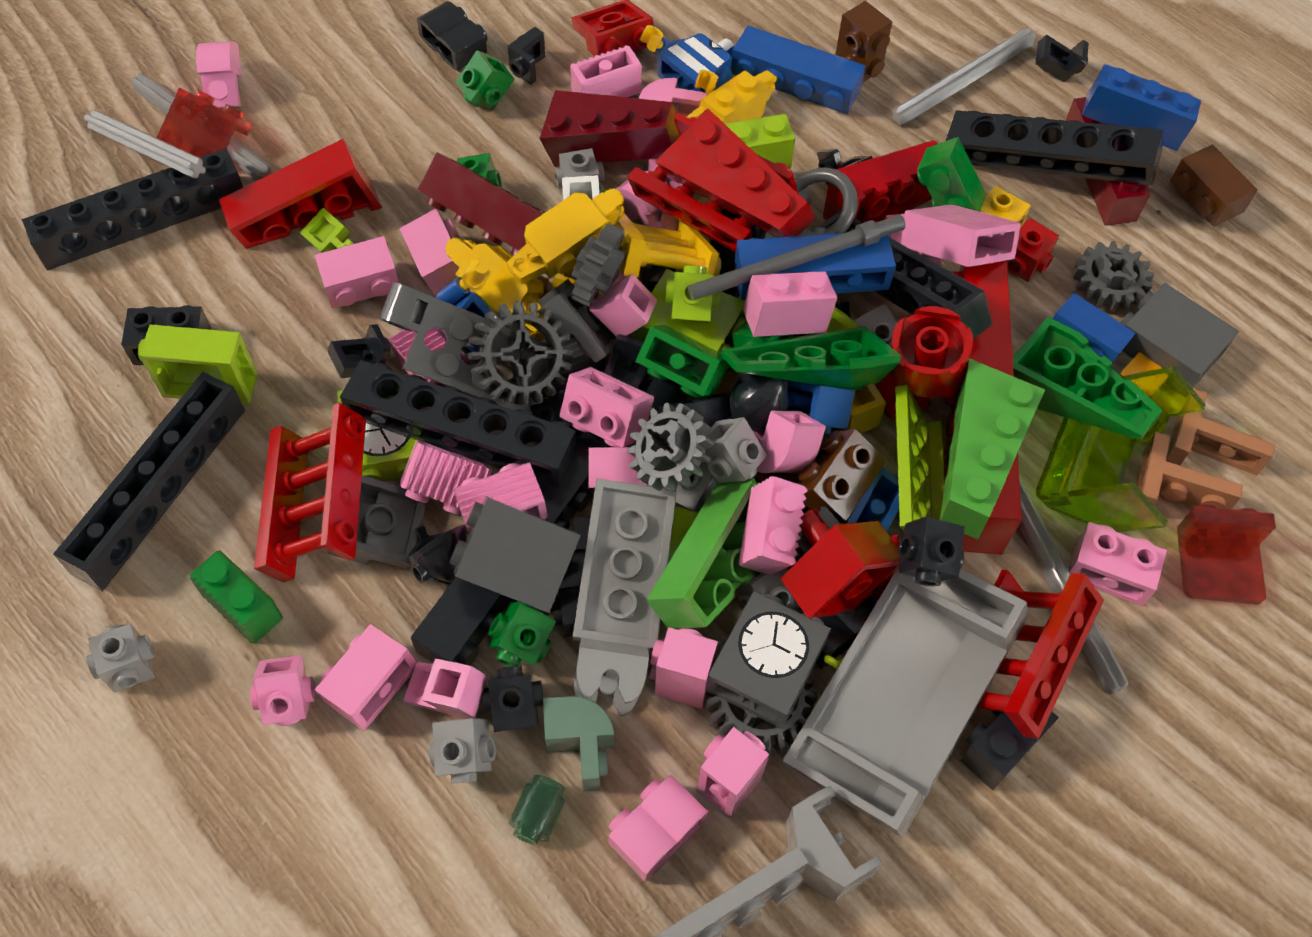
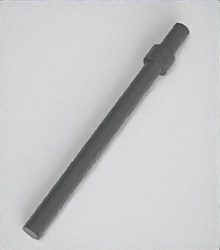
M901 215L877 223L871 220L856 225L853 231L688 285L690 298L696 300L750 282L752 275L774 274L857 245L866 247L878 243L881 237L904 230L905 220Z

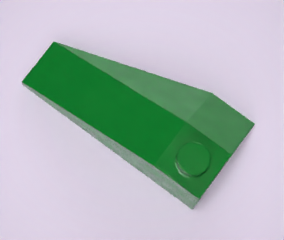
M1047 317L1013 356L1014 377L1045 389L1037 409L1141 440L1160 417L1162 409L1131 380H1124L1112 368L1113 363L1105 355L1100 357L1088 346L1089 340L1080 332Z
M865 326L722 349V358L736 372L849 390H859L864 388L865 385L880 383L900 363L901 357L897 351Z

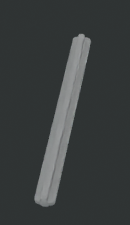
M1030 28L1022 29L893 109V121H896L900 126L905 125L1034 44L1035 32H1031Z
M139 73L137 77L132 78L131 83L134 85V90L215 150L219 151L227 148L233 163L257 181L273 173L268 163L149 76Z
M92 110L90 115L85 114L84 120L88 122L87 127L183 174L192 178H198L200 173L204 174L206 172V167L202 166L203 160L132 126L97 110Z
M1020 482L1022 520L1019 527L1054 593H1061L1071 573L1023 483ZM1095 620L1082 648L1105 692L1113 694L1123 690L1128 685V680Z

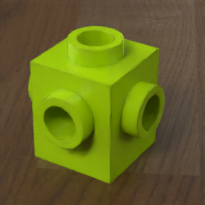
M685 265L683 272H675V280H667L666 303L673 304L671 319L710 322L711 307H719L720 292L696 300H690L686 297L688 285L714 277V275L706 274L707 267Z

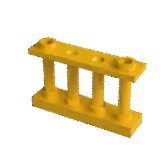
M624 213L623 218H620V221L618 220L613 225L625 231V239L621 244V251L625 252L626 256L620 268L624 276L633 274L638 278L640 267H645L646 264L684 270L685 265L707 267L706 274H711L715 277L720 273L721 258L718 257L719 253L697 230L681 221H678L677 230L674 231L632 223Z

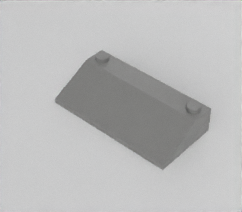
M898 569L782 761L823 789L831 786L836 793L835 797L903 839L1028 618L1027 602L960 569L959 577L941 581V585L935 587L915 583V577L899 573Z

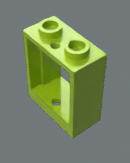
M149 325L145 339H142L139 343L138 356L162 397L180 399L199 375L205 372L234 386L242 404L250 405L258 372L240 332Z

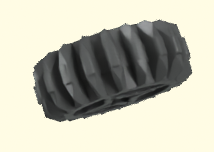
M516 301L513 304V314L506 304L499 305L500 318L492 311L485 314L486 320L491 325L490 327L481 322L475 326V329L484 335L483 338L471 337L469 339V343L480 347V351L468 353V359H480L481 366L472 368L471 373L472 375L485 373L486 377L478 384L481 389L491 384L495 385L490 393L491 398L497 399L505 391L504 404L512 405L516 394L520 406H528L529 394L536 404L542 403L543 395L541 389L547 395L554 396L556 390L551 381L559 385L565 384L566 379L558 371H570L572 368L570 363L562 361V356L572 355L573 349H562L561 342L570 339L569 333H564L558 336L556 330L561 328L563 322L559 319L549 324L548 320L552 313L549 309L544 310L537 317L538 305L536 303L529 304L526 313H524L522 302ZM513 323V332L510 333L511 337L508 346L500 349H491L493 340L499 330L506 324ZM525 324L536 328L545 338L548 347L535 345L530 339L529 330H525ZM520 344H522V350L527 349L528 352H537L538 355L528 356V358L522 359V364H519V359H514L513 356H503V353L513 352V350L519 349ZM540 359H549L544 374L536 382L529 385L528 376H531L534 362ZM492 361L507 363L512 369L513 377L516 378V385L505 381L497 373Z
M812 677L808 678L794 705V710L791 711L783 729L779 727L767 730L755 729L758 724L767 721L746 710L742 721L738 720L732 713L728 701L706 690V694L710 698L705 700L704 709L712 712L708 718V724L710 727L721 726L717 735L720 734L724 738L733 727L742 734L745 731L750 732L765 745L764 751L769 754L768 759L770 758L772 747L783 756L788 750L787 743L793 744L814 709L812 705L817 702V693L809 691L814 681Z

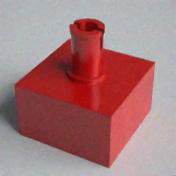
M812 509L800 517L803 523L799 525L802 534L812 548L780 579L808 619L853 612L900 568L901 559L898 555V546L879 521L835 524L830 529L820 516L818 510Z

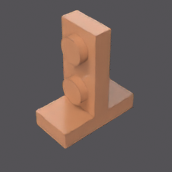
M1193 388L1180 407L1171 434L1166 461L1181 465L1191 450L1258 475L1272 459L1276 445L1261 440L1257 436L1248 435L1224 426L1220 422L1201 417L1208 394Z
M1155 432L1142 453L1130 513L1145 517L1158 500L1159 495L1170 501H1181L1200 507L1209 513L1227 515L1240 500L1243 485L1167 462L1166 458L1171 436Z

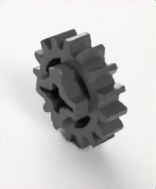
M606 224L604 230L600 231L598 239L590 236L584 248L582 247L571 277L576 279L572 299L586 306H591L594 299L596 300L599 291L607 294L609 288L615 282L626 256V253L621 251V244L625 239V231L611 224Z
M1111 241L1109 247H1105L1102 242H1097L1095 249L1088 246L1084 254L1080 255L1074 267L1076 270L1073 279L1079 281L1076 286L1077 291L1086 290L1087 294L1084 298L1086 301L1094 298L1098 300V308H1101L1105 303L1109 304V308L1113 312H1115L1118 305H1121L1127 311L1131 308L1132 304L1138 305L1152 288L1153 284L1150 282L1154 277V273L1147 271L1151 263L1139 260L1142 255L1140 251L1134 254L1130 253V245L1128 244L1120 249L1117 248L1115 241Z
M665 403L663 413L652 408L650 409L651 419L648 422L641 418L638 420L642 429L640 433L632 432L630 434V437L636 440V445L629 447L627 453L635 457L629 466L638 472L636 477L640 481L657 491L666 488L671 492H676L678 482L688 488L691 486L689 476L695 474L701 477L703 475L699 466L701 462H711V458L705 454V449L713 447L714 442L706 437L712 429L703 422L704 417L681 403L676 408L669 403Z

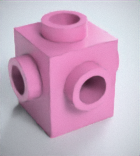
M296 655L259 662L253 677L254 685H251L250 698L253 710H260L262 725L276 723L279 726H288L297 723L301 719H306L310 702H315L316 691L314 690V678L306 676L303 656Z

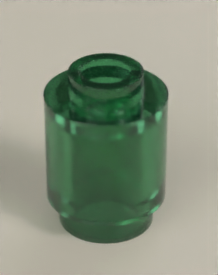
M534 775L531 783L525 784L508 822L515 829L513 836L531 845H537L539 840L548 841L565 803L563 798L565 787L551 778Z

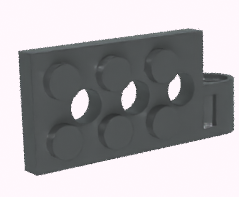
M395 282L392 283L379 319L398 328L416 333L402 369L443 385L455 387L461 392L479 399L482 397L489 398L500 406L512 410L522 409L531 413L530 406L534 405L535 402L530 394L528 406L519 405L517 394L512 405L504 404L505 391L497 399L491 398L490 393L495 385L491 384L481 389L478 384L486 377L485 373L483 372L478 375H472L471 373L472 368L481 366L480 360L475 365H468L461 359V348L466 343H469V339L471 337L483 338L484 336L475 329L476 324L481 322L489 327L491 326L486 318L411 287ZM506 326L502 327L496 334L491 349L507 347L510 342V333L513 332V329ZM429 329H439L445 335V345L439 351L430 350L424 343V335ZM530 336L531 341L535 345L548 347L546 342ZM520 344L519 349L513 350L510 353H503V356H513L514 359H519V364H522V359L538 355V353L528 352L527 349L522 350L523 345ZM540 359L534 362L531 376H528L529 385L536 382L544 374L549 359ZM492 361L495 369L498 361ZM511 377L510 379H504L505 381L513 385H516V378Z

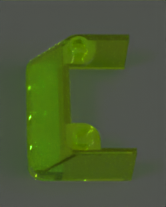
M1175 366L1121 376L1124 380H1131L1162 409L1160 417L1141 440L1066 417L1063 418L1036 488V496L1046 507L1086 524L1091 522L1096 525L1109 526L1116 532L1166 527L1168 520L1134 482L1121 483L1135 444L1150 441L1155 432L1163 434L1170 416L1198 412L1205 409L1206 404Z

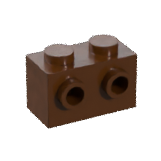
M863 1L842 15L835 53L836 56L866 65L863 82L871 77L878 76L883 70L893 21L867 1Z
M1213 144L1182 158L1170 180L1177 191L1213 227L1244 213L1258 191Z
M856 429L834 431L826 436L820 445V453L799 475L800 481L798 484L805 486L807 492L804 493L806 500L803 503L810 510L817 509L820 511L821 506L827 507L838 522L848 519L887 461Z

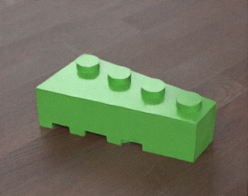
M969 359L961 386L958 389L959 397L954 417V432L950 445L949 467L945 480L940 520L964 526V534L979 539L1045 389Z
M754 478L747 479L746 481L717 483L648 596L647 602L667 628L707 627L735 597L734 591L741 584H748L755 576L754 570L738 565L751 488L758 485Z

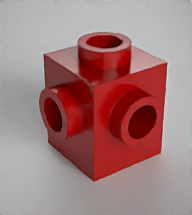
M1029 218L1020 228L1015 259L1007 260L1008 271L1026 282H1029L1037 271L1043 274L1054 258L1052 251L1059 235Z

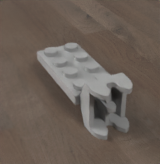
M597 478L572 640L580 641L574 680V695L595 703L599 688L605 695L614 693L613 704L619 716H625L634 708L643 689L649 660L648 651L653 652L656 640H658L660 617L647 602V598L667 567L677 490L676 492H671L663 488L661 491H657L651 486Z
M828 786L792 807L785 824L788 845L787 854L654 937H722L721 934L733 923L740 929L761 915L760 909L771 899L777 905L790 898L799 890L797 886L802 882L833 902H836L877 873L876 869L881 867L883 863L877 856L856 869L853 868L839 847L846 839L841 832L832 836L818 815L831 805L829 799L836 795L833 788Z

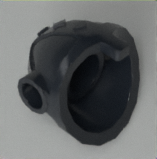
M742 373L730 390L729 401L732 414L730 419L744 417L753 431L765 434L770 412L788 411V384L784 379Z
M460 525L445 533L428 535L424 526H418L415 528V532L418 535L419 541L408 555L409 562L412 564L411 570L413 575L421 584L431 580L435 583L450 585L456 578L454 575L456 566L450 564V560L458 541L466 542L469 533L466 525Z

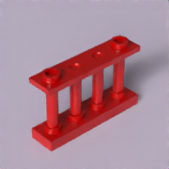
M678 112L673 117L680 136L697 119L695 117H690L689 119ZM758 155L798 193L794 173L788 166L781 162L775 164ZM635 166L627 177L635 196L736 252L738 240L753 238L751 229L753 224L743 217L731 220L722 214L721 211L724 208L718 203L711 201L710 203L705 202L703 204L694 199L693 195L695 192L687 186H677L675 189L666 184L665 179L667 176L659 166L654 171H649L648 173Z
M340 402L333 405L332 425L330 428L304 438L282 425L270 430L254 569L281 582L295 579L297 557L322 548L349 561L355 559L366 419ZM330 444L328 461L306 469L308 452ZM326 479L325 496L303 503L304 486ZM323 514L322 532L299 539L301 521Z
M1001 570L994 586L1026 601L1027 608L1052 609L1053 611L1045 626L1024 625L1015 640L1037 643L1028 660L1005 658L996 673L1020 677L1013 693L1005 695L985 692L977 708L1005 712L1024 737L1039 739L1104 599L1086 574L1071 573L1061 593L1024 591L1009 570Z

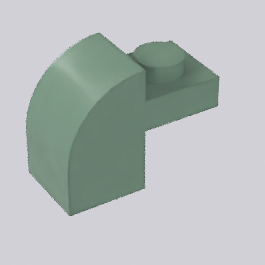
M576 696L543 698L547 753L580 750L583 792L600 790V776H608L606 749H598L615 747L614 730L610 718L599 705L586 698Z

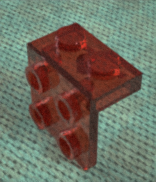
M179 88L156 138L192 155L202 157L228 148L235 131L248 136L253 124L242 119L244 112L228 104H225L223 109L214 105L213 103L216 98L199 89H196L193 94Z
M1209 504L1193 506L1177 526L1184 594L1191 599L1261 604L1266 599V589L1260 544L1276 528L1274 513L1257 512V510L1252 508L1238 510L1221 509Z

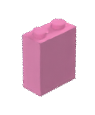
M956 205L905 211V229L902 230L901 244L911 250L967 267L1015 259L1021 226L1020 222Z

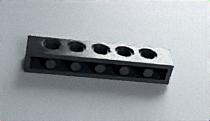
M956 110L946 141L959 137L973 166L1153 186L1162 154L1163 130L1149 127L1117 126L1110 123L1096 124L1077 120L1064 121L1044 117L1033 118L1011 114L1001 115L981 113L979 111Z
M225 148L199 157L203 160L202 166L206 167V172L204 174L200 173L198 178H192L170 167L22 219L31 246L48 271L222 208L219 199L242 189L243 185L228 150Z
M842 210L818 227L829 228L839 218ZM854 218L845 233L855 230L856 225L863 222ZM889 237L896 268L889 290L874 291L875 293L911 315L915 314L916 309L927 306L950 309L960 316V321L967 329L969 326L973 339L992 325L984 290Z
M360 360L340 395L342 404L364 417L367 424L414 440H420L501 469L512 463L523 465L530 462L537 481L560 488L577 451L576 430L571 429L562 422H549L534 417L530 412L522 409L512 410L498 405L489 398L482 397L479 399L466 395L455 387H442L414 374L408 376L393 371L390 367L381 363L372 364ZM424 407H431L427 410H420ZM458 419H467L463 422H455ZM495 430L503 431L499 434H490L492 431ZM530 442L539 443L536 446H526V444Z
M205 372L199 375L53 553L55 558L72 576L102 592L245 412L234 386Z

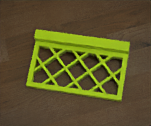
M907 385L895 387L900 527L903 532L905 523L926 516L940 520L945 480L948 474L945 426L942 421L928 423Z

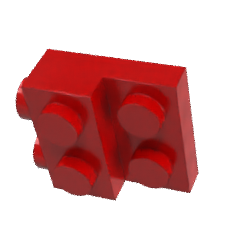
M622 0L571 17L573 29L585 38L587 50L594 57L596 55L601 56L602 53L606 54L607 51L612 52L613 49L618 50L619 47L624 48L625 45L630 46L633 52L647 48V43L642 42L640 38L647 25L654 26L653 17L630 0Z

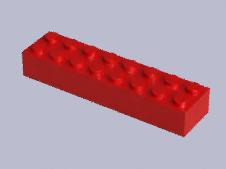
M1007 260L971 267L960 265L959 271H953V273L985 291L992 325L973 339L971 359L1014 377ZM957 388L955 394L945 398L946 404H951V414H948L946 422L947 436H952V439L959 388ZM950 446L947 453V467H949ZM1018 453L979 539L964 534L963 552L1002 555L1019 526L1022 514Z

